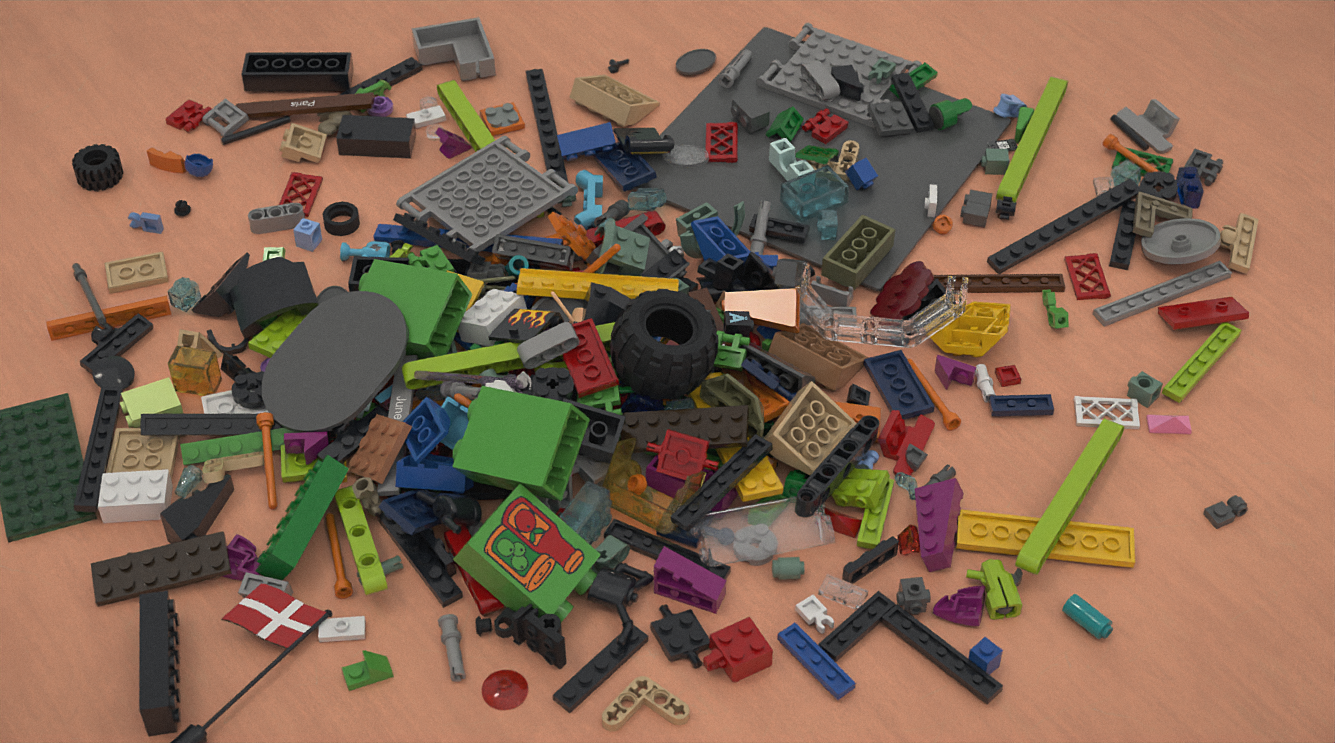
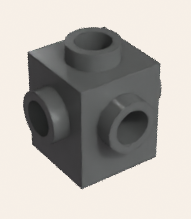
M923 578L900 579L899 590L896 594L897 604L901 605L909 614L926 612L927 603H930L931 598L929 589H925Z

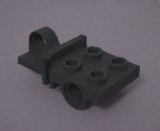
M529 604L526 607L522 606L516 612L507 607L495 619V632L499 637L508 638L513 636V642L519 646L527 640V646L530 650L538 652L548 664H554L559 669L567 664L565 637L562 636L561 620L558 616L545 614L538 618V609H533V606ZM505 622L509 627L504 629L500 628L499 625Z

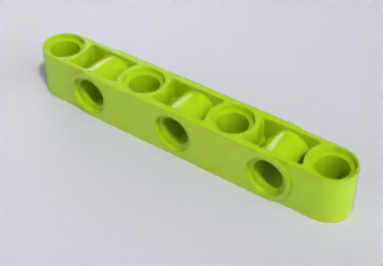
M352 486L338 489L335 494V500L365 594L369 595L388 589L386 578L360 500L356 498Z

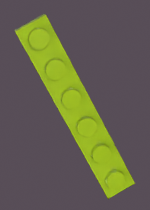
M1227 322L1222 323L1165 385L1162 394L1180 403L1236 341L1242 330Z

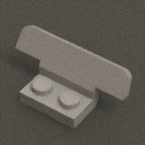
M1151 99L1145 113L1137 116L1127 107L1117 113V116L1157 153L1164 154L1172 149L1173 145L1166 138L1172 135L1180 118L1157 99Z

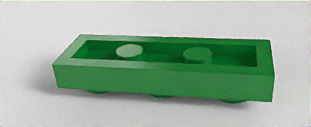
M925 62L909 74L918 90L935 79L938 72ZM892 84L889 90L899 98L894 85Z

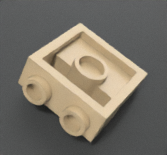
M291 123L290 129H286L283 139L286 141L282 140L279 151L283 152L281 157L296 162L304 158L319 163L327 134Z

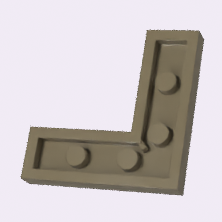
M1138 192L1135 202L1133 233L1151 238L1154 233L1155 215L1170 220L1192 218L1193 208Z

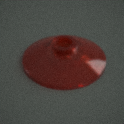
M513 670L496 671L490 674L482 685L484 701L490 707L497 710L514 709L521 705L528 695L526 679L520 673Z

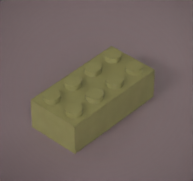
M861 215L823 257L821 275L848 288L851 286L855 291L894 246L896 229Z

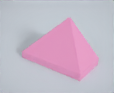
M1147 415L1146 417L1149 433L1191 434L1192 432L1189 416Z

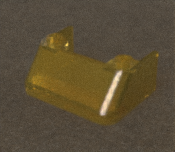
M630 438L618 441L600 491L602 502L660 533L667 534L673 532L678 526L671 522L670 516L702 486L706 473L702 471L687 476L684 487L676 492L674 498L648 485L641 495H637L628 490L630 477L637 474L642 475L639 463L630 459L637 439Z

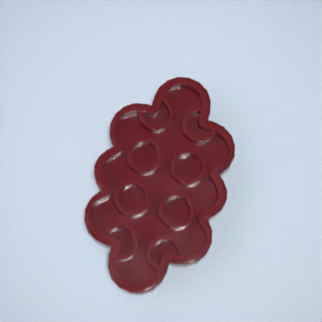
M916 261L905 267L901 274L890 278L884 284V291L876 297L877 304L870 311L872 318L877 321L880 328H893L900 323L903 316L912 314L920 307L921 299L928 294V286L934 280L931 270L926 268L922 261Z

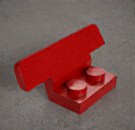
M891 411L878 437L883 456L897 461L893 469L895 476L903 479L911 477L914 470L911 469L906 461L907 448L911 443L918 449L924 450L935 426L933 420L920 414L913 428L905 426V421L902 419L900 411Z

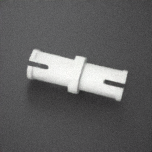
M978 364L976 365L975 373L977 377L976 384L982 392L983 400L989 403V396H996L993 389V380L988 375L986 365Z

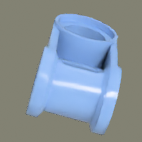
M1001 94V99L993 111L1002 117L1018 118L1019 109L1027 107V105L1015 95Z

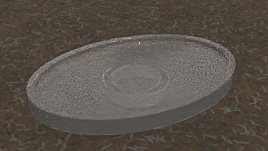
M674 145V149L670 153H662L665 162L677 167H698L704 165L709 160L708 152L694 145Z

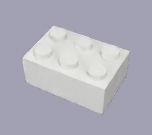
M498 289L488 291L483 298L465 311L458 327L461 340L493 346L495 341L489 340L488 336L513 309H527L524 296Z
M169 470L103 473L98 509L103 523L161 520L160 513L171 505L173 485Z

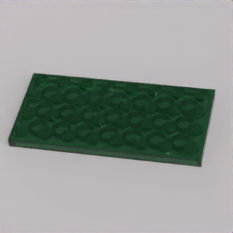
M68 393L0 410V505L8 542L97 519L95 512L74 511V501L84 459Z

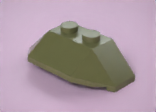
M728 373L701 383L699 398L711 407L748 405V437L751 439L756 434L762 438L764 431V406L755 394Z

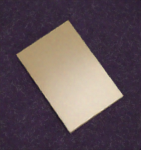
M163 252L105 263L110 294L169 282Z

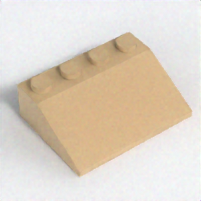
M607 75L575 78L569 97L575 100L576 104L587 106L590 111L602 114L603 118L616 121V124L621 127L635 125L660 104V102Z
M811 381L797 392L764 439L772 443L773 450L770 454L773 457L811 475L857 423Z

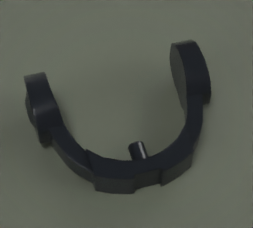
M207 330V339L223 354L227 352L229 355L243 352L246 350L250 337L244 338L237 346L231 344L232 347H224L217 343L212 330Z

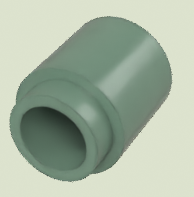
M780 557L777 560H772L773 578H778L779 580L800 579V576L804 575V561H800L799 557Z

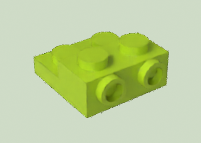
M854 468L832 493V497L837 506L875 508L890 475L887 470Z

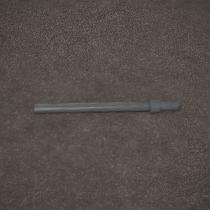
M75 263L72 266L74 277L80 283L98 323L104 324L106 318L87 281V274L80 264Z

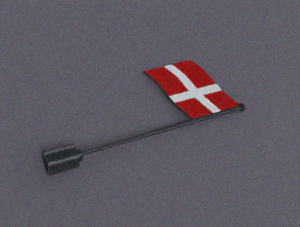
M261 583L221 620L236 624L262 640L286 650L203 726L190 724L170 743H206L207 739L205 736L207 732L205 730L325 619L331 618L333 615L332 611H322L306 605L278 588Z

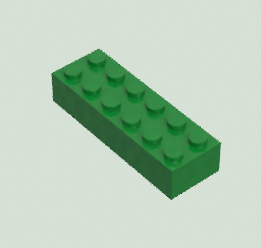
M327 455L322 461L318 459L313 468L308 470L303 478L305 480L304 484H301L294 494L296 498L290 502L285 510L287 514L278 522L276 526L278 530L275 534L271 535L266 543L268 546L266 551L263 550L256 561L260 563L256 569L257 573L265 577L283 580L295 568L349 470L348 467Z

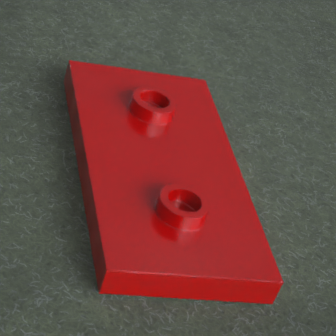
M1232 296L1158 307V314L1174 330L1249 319V311Z
M590 318L572 324L578 336L579 344L574 349L562 354V357L573 379L578 397L581 398L619 385L618 378L593 319Z

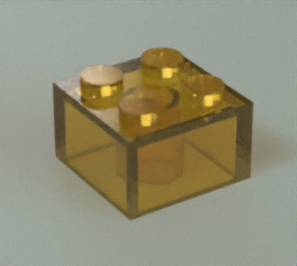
M176 346L168 361L175 391L200 396L216 394L222 381L216 352Z

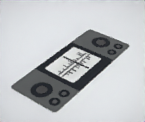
M1014 139L988 142L991 149H1008V151L1016 150L1018 147Z

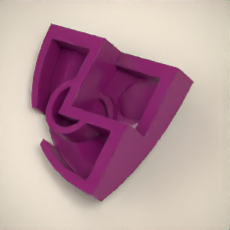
M236 534L227 546L232 574L222 577L243 581L246 572L260 575V573L256 572L260 563L256 562L258 557L255 554L257 549L255 545L243 536Z
M985 586L957 590L958 593L950 597V600L948 595L944 596L934 606L933 614L954 623L980 626L985 601Z

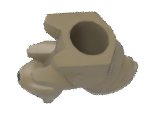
M351 111L317 113V116L321 117L319 119L321 123L318 126V132L327 134V136L333 135V133L339 130L342 116L352 115Z
M370 477L358 479L352 485L356 498L362 502V505L371 515H380L383 511L379 508L381 501L374 481Z

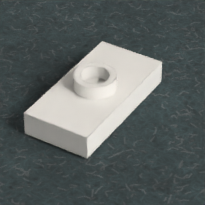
M440 105L406 114V118L415 119L416 129L446 121V115Z
M365 616L325 619L319 625V642L365 639Z

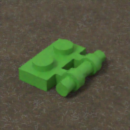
M438 245L421 250L420 257L415 256L414 253H410L407 256L411 266L426 268L423 267L426 265L428 269L454 272L453 266Z
M717 331L718 353L713 366L742 371L743 367L741 364L745 360L747 352L746 349H742L740 346H749L750 338L743 337L742 334L730 335L725 334L724 331ZM722 343H732V347L722 345Z
M619 385L581 398L577 394L578 403L598 409L605 407L606 411L622 415L621 408L613 410V406L621 405Z

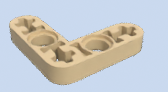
M850 140L844 142L838 162L828 161L826 164L816 163V161L806 160L815 170L814 177L842 182L849 181L850 179L843 171L857 162L859 144L856 141ZM827 168L830 169V171H824L822 169Z
M264 451L205 461L202 470L204 483L222 481L225 471L265 465Z
M645 676L634 679L602 713V725L608 731L619 730L643 704L674 725H684L689 720V706ZM644 686H646V690H645V689H641V690L638 692V687L643 688ZM657 697H664L667 702L659 705L654 700ZM624 700H631L634 702V705L627 708L623 707L621 703ZM680 711L683 712V715H682V714H678L677 716L675 715V712H677V713H679ZM617 715V721H608V718L613 719Z

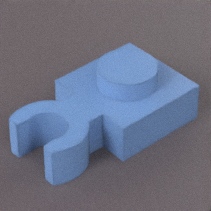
M131 212L128 216V219L132 220L130 224L132 228L142 227L143 231L161 234L164 230L160 215L142 212L140 216L138 213Z

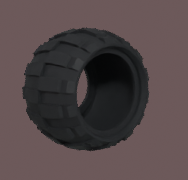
M668 289L645 291L627 303L613 326L610 343L612 363L621 381L628 384L634 392L656 400L679 399L684 394L689 395L696 390L710 374L718 353V335L714 323L715 320L712 314L704 308L705 305L686 293ZM651 336L664 337L679 345H665L656 341Z

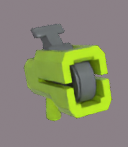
M989 559L981 564L980 571L967 569L966 578L981 580V583L986 588L987 597L985 605L990 619H1004V614L1006 618L1020 615L1022 602L1016 588L1022 580L1023 573L1020 568H1017L1016 572L1011 574L1004 570L1001 560Z

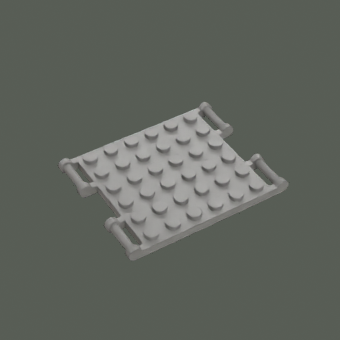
M805 23L802 31L789 42V47L797 51L786 65L781 64L779 60H773L769 69L763 76H759L756 83L764 89L822 110L827 108L833 114L874 128L875 125L867 110L868 105L891 102L888 99H884V97L888 94L890 86L893 84L891 81L892 75L904 73L907 69L909 70L907 73H910L922 64L919 61L912 62L814 28L810 23ZM807 34L811 35L804 44L800 43ZM880 58L895 63V71L887 79L882 77L881 83H876L877 78L868 80L872 66ZM819 60L830 74L831 67L852 65L854 70L858 72L859 82L863 84L864 91L861 93V100L855 101L839 95L822 101L802 77L801 65ZM775 71L779 72L772 81H768Z
M502 136L400 197L396 205L415 216L416 221L419 219L427 222L428 218L433 217L449 230L446 234L453 237L452 241L455 242V239L459 237L470 248L480 252L494 243L496 234L507 235L569 195H576L578 187L558 176V173L553 169L541 174L526 163L531 155L527 150H522L512 143L510 138ZM410 202L415 203V204H416L418 207H420L423 211L419 212L417 209H415V208H414L413 206H411L409 203H410Z

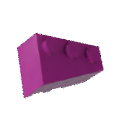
M665 546L654 565L655 594L714 614L717 613L726 595L725 579Z

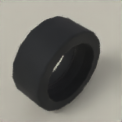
M335 202L324 209L323 221L328 233L335 236H345L354 233L358 229L360 220L358 209L355 205L349 202ZM344 215L351 217L349 220L344 222L332 221V219L337 216Z

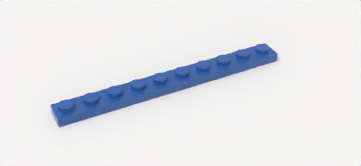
M378 224L373 236L374 241L391 243L395 240H402L410 245L429 247L437 245L402 225ZM439 229L441 230V235L449 232L448 229ZM506 235L563 245V239ZM459 237L455 239L457 241L465 243ZM494 243L482 251L492 252Z

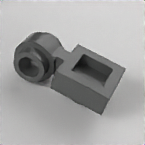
M1234 495L1228 499V506L1221 501L1205 508L1203 514L1216 529L1234 522L1235 515L1240 517L1248 511L1247 503L1242 497Z

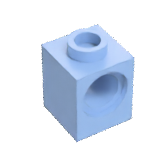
M302 218L293 229L296 247L313 252L322 241L320 223Z

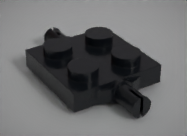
M667 604L662 605L659 611L664 618L650 623L652 633L670 662L688 658L694 668H697V666L699 668L702 665V661L697 654L710 649L709 637L691 609L672 614Z

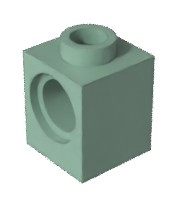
M1141 371L1136 377L1133 376L1129 380L1127 396L1131 399H1137L1138 403L1148 408L1159 398L1163 383Z

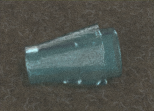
M188 465L187 468L183 469L174 492L178 496L186 498L188 493L202 480V471L193 465Z

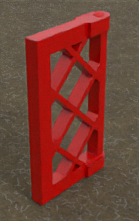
M706 123L705 162L736 163L738 161V123ZM711 130H718L714 134L711 133ZM726 130H733V133L730 134ZM723 133L727 137L721 140L717 136ZM714 139L718 143L712 146L711 140ZM732 139L733 145H729L726 142ZM721 145L726 147L722 152L717 149ZM714 151L717 155H711V152ZM730 151L733 152V155H726Z
M292 172L279 205L287 202L293 203L291 200L300 197L302 201L299 203L302 206L306 205L305 209H303L304 216L309 217L323 177ZM314 182V186L311 187L308 183ZM303 185L308 188L301 192L296 189ZM291 190L296 193L288 197ZM311 192L309 198L305 199L303 195Z
M1097 253L1065 256V264L1077 300L1108 299L1111 297ZM1087 262H1094L1095 266H1093V265H1091V264H1089V263H1087ZM1072 263H1079L1080 265L1075 268ZM1084 266L1091 271L1087 274L1080 269ZM1094 272L1098 273L1100 280L1092 277L1091 275ZM1076 274L1084 278L1081 281H1078ZM1088 279L1096 284L1090 287L1084 283ZM1100 285L1103 290L1098 291L1096 288ZM1080 287L1087 290L1088 292H1081Z

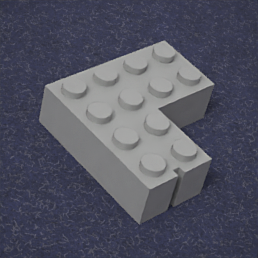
M479 17L412 28L413 45L420 64L430 65L454 60L461 81L476 79L477 76L482 78L496 75L495 59Z

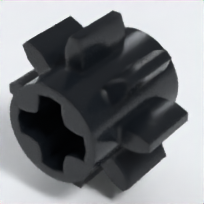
M1004 196L1003 200L998 199L996 213L1000 214L1001 219L1008 220L1009 216H1014L1017 202H1012L1013 197Z

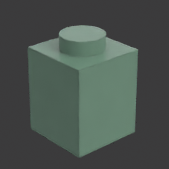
M986 148L985 156L981 157V167H984L985 174L1005 175L1009 166L1008 149Z

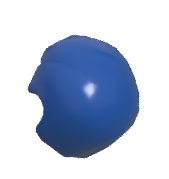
M202 154L187 155L185 168L190 175L205 177L213 169V159H209Z

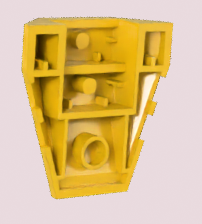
M973 301L957 309V314L951 316L949 313L945 315V319L942 321H932L925 328V333L945 353H952L955 356L964 354L975 358L982 357L1008 332L1011 304Z

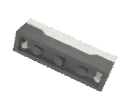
M496 234L492 253L497 258L510 260L516 255H521L530 264L572 270L575 252L570 246Z

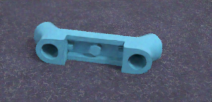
M582 170L576 175V185L584 190L583 211L575 215L574 222L578 225L581 224L588 230L600 225L595 226L594 220L602 215V205H595V197H602L603 175H593L587 170Z

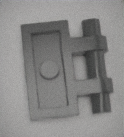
M1194 149L1183 167L1181 175L1199 181L1200 177L1205 178L1204 184L1210 186L1211 183L1215 182L1217 173L1221 172L1223 160H1212V154Z
M484 262L483 266L471 263L467 277L474 279L504 277L506 267L503 264H491V262Z

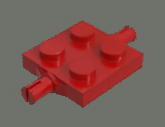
M668 429L661 445L650 442L647 444L649 447L646 448V451L658 454L659 462L656 472L699 483L701 472L704 468L717 471V466H719V462L707 459V450L710 442L708 440Z

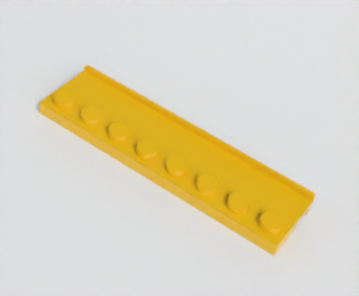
M521 268L516 294L553 297L551 292H555L560 298L584 299L591 282L611 287L630 299H635L640 293L656 291L657 289H668L678 292L679 280Z

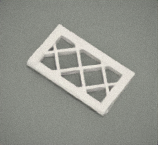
M1074 396L1076 426L1099 427L1102 422L1101 419L1107 415L1113 419L1110 421L1123 425L1124 429L1140 428L1137 399ZM1081 403H1091V405L1085 408ZM1100 404H1112V406L1106 409ZM1121 405H1130V409L1127 410ZM1097 407L1103 413L1097 417L1090 410ZM1117 408L1124 414L1118 418L1111 411ZM1087 414L1092 419H1083V415ZM1128 416L1132 421H1122V419Z

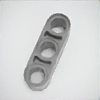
M819 60L801 65L802 77L822 101L840 95L839 84Z
M300 203L258 208L248 213L250 229L254 234L294 229L302 218H305L303 206Z
M564 322L521 343L517 348V352L526 369H533L578 346L579 339L572 324Z

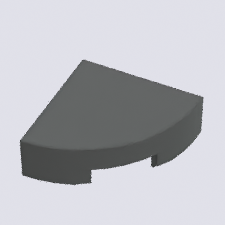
M910 443L905 457L908 465L916 472L926 460L928 454Z

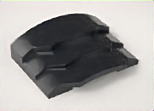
M283 257L268 259L245 269L238 283L230 290L238 324L244 338L263 331L261 322L295 308L298 309L301 316H304L319 305L305 263L292 262Z

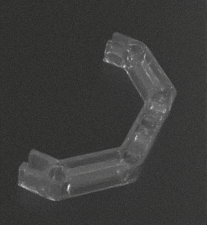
M804 263L802 283L795 287L799 288L797 291L800 295V312L824 339L913 348L965 312L969 281L968 277H963L960 288L962 291H952L956 277L948 276L946 294L908 320L835 314L809 285L811 275L809 263Z

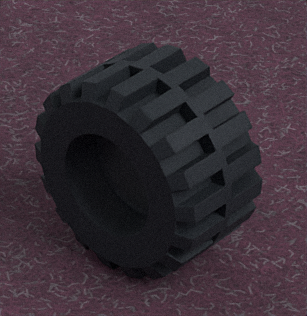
M93 144V146H86V148L80 149L72 158L77 183L83 189L86 188L89 191L106 190V188H112L114 184H118L119 180L123 177L119 153L110 145Z

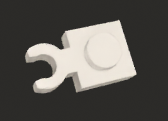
M930 184L928 198H925L924 209H928L927 217H935L937 185Z
M814 595L796 604L795 611L808 625L815 622L819 633L823 634L825 632V627L822 624H827L830 628L834 627V620L827 615V608Z

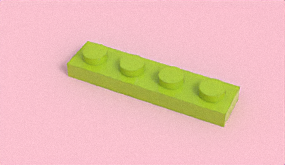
M888 479L876 507L865 508L857 539L858 547L874 549L880 543L894 479Z

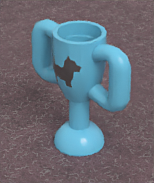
M371 241L362 249H353L347 243L342 242L340 258L341 261H346L350 256L390 257L391 246L387 242Z

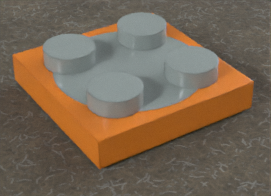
M514 102L480 110V116L492 136L525 128V123Z

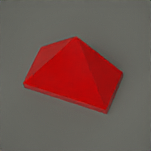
M822 507L814 525L856 538L862 520Z

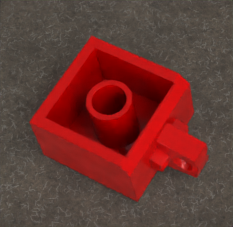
M750 616L710 634L709 648L711 654L703 658V665L708 672L721 668L725 670L732 682H738L772 666L773 649Z

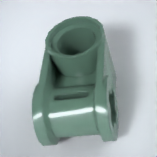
M612 535L607 536L595 549L601 556L592 565V570L598 574L604 566L614 569L617 564L626 559L630 546Z

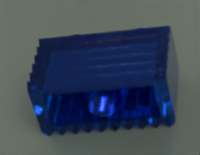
M1196 167L1178 168L1176 182L1181 205L1199 208L1204 190Z

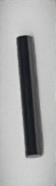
M1115 114L1111 116L1110 120L1143 151L1149 149V145Z

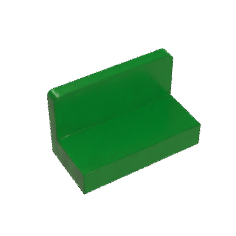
M792 106L777 115L766 136L770 137L778 133L782 139L786 138L790 142L804 118Z

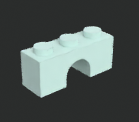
M786 138L770 143L769 161L797 193L813 187L815 170L805 159L797 162L795 147Z

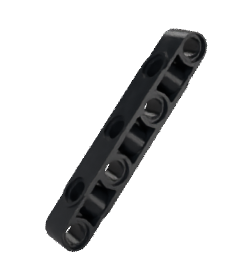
M867 415L861 418L806 480L796 497L795 513L803 518L811 517L866 455L877 439L880 423L876 417Z

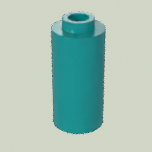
M521 255L512 257L505 266V275L507 277L514 276L515 280H518L520 269H528L527 259Z
M1072 595L1064 604L1062 611L1097 639L1107 638L1113 631V622L1079 595Z

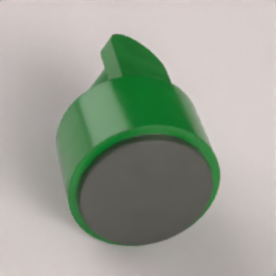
M963 98L954 102L944 100L931 105L929 115L934 123V127L938 130H943L956 125L957 116L968 112L972 108V102L967 98Z

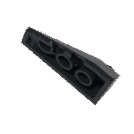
M229 474L225 475L222 481L209 483L207 488L202 491L198 489L193 491L192 496L187 499L182 497L177 499L160 513L168 542L172 544L206 535L234 491L232 478Z

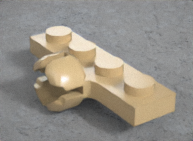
M1240 213L1237 218L1236 228L1230 225L1222 227L1224 230L1220 231V247L1231 250L1229 268L1245 274L1249 271L1259 219Z

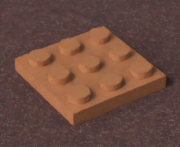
M376 414L369 424L368 432L359 443L357 453L349 462L348 471L360 477H370L374 482L383 484L412 426Z

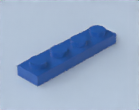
M796 623L778 633L777 639L837 700L855 689L856 683Z

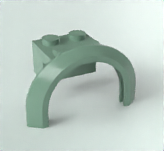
M743 201L734 206L735 218L731 231L736 237L745 219ZM707 202L676 218L682 249L688 256L693 258H703L691 222L718 216V211Z
M613 218L604 221L594 234L595 236L600 234L601 238L604 235L599 257L613 245L619 244L621 250L607 262L619 266L618 275L640 276L645 270L650 237L615 226ZM607 262L594 273L603 274Z

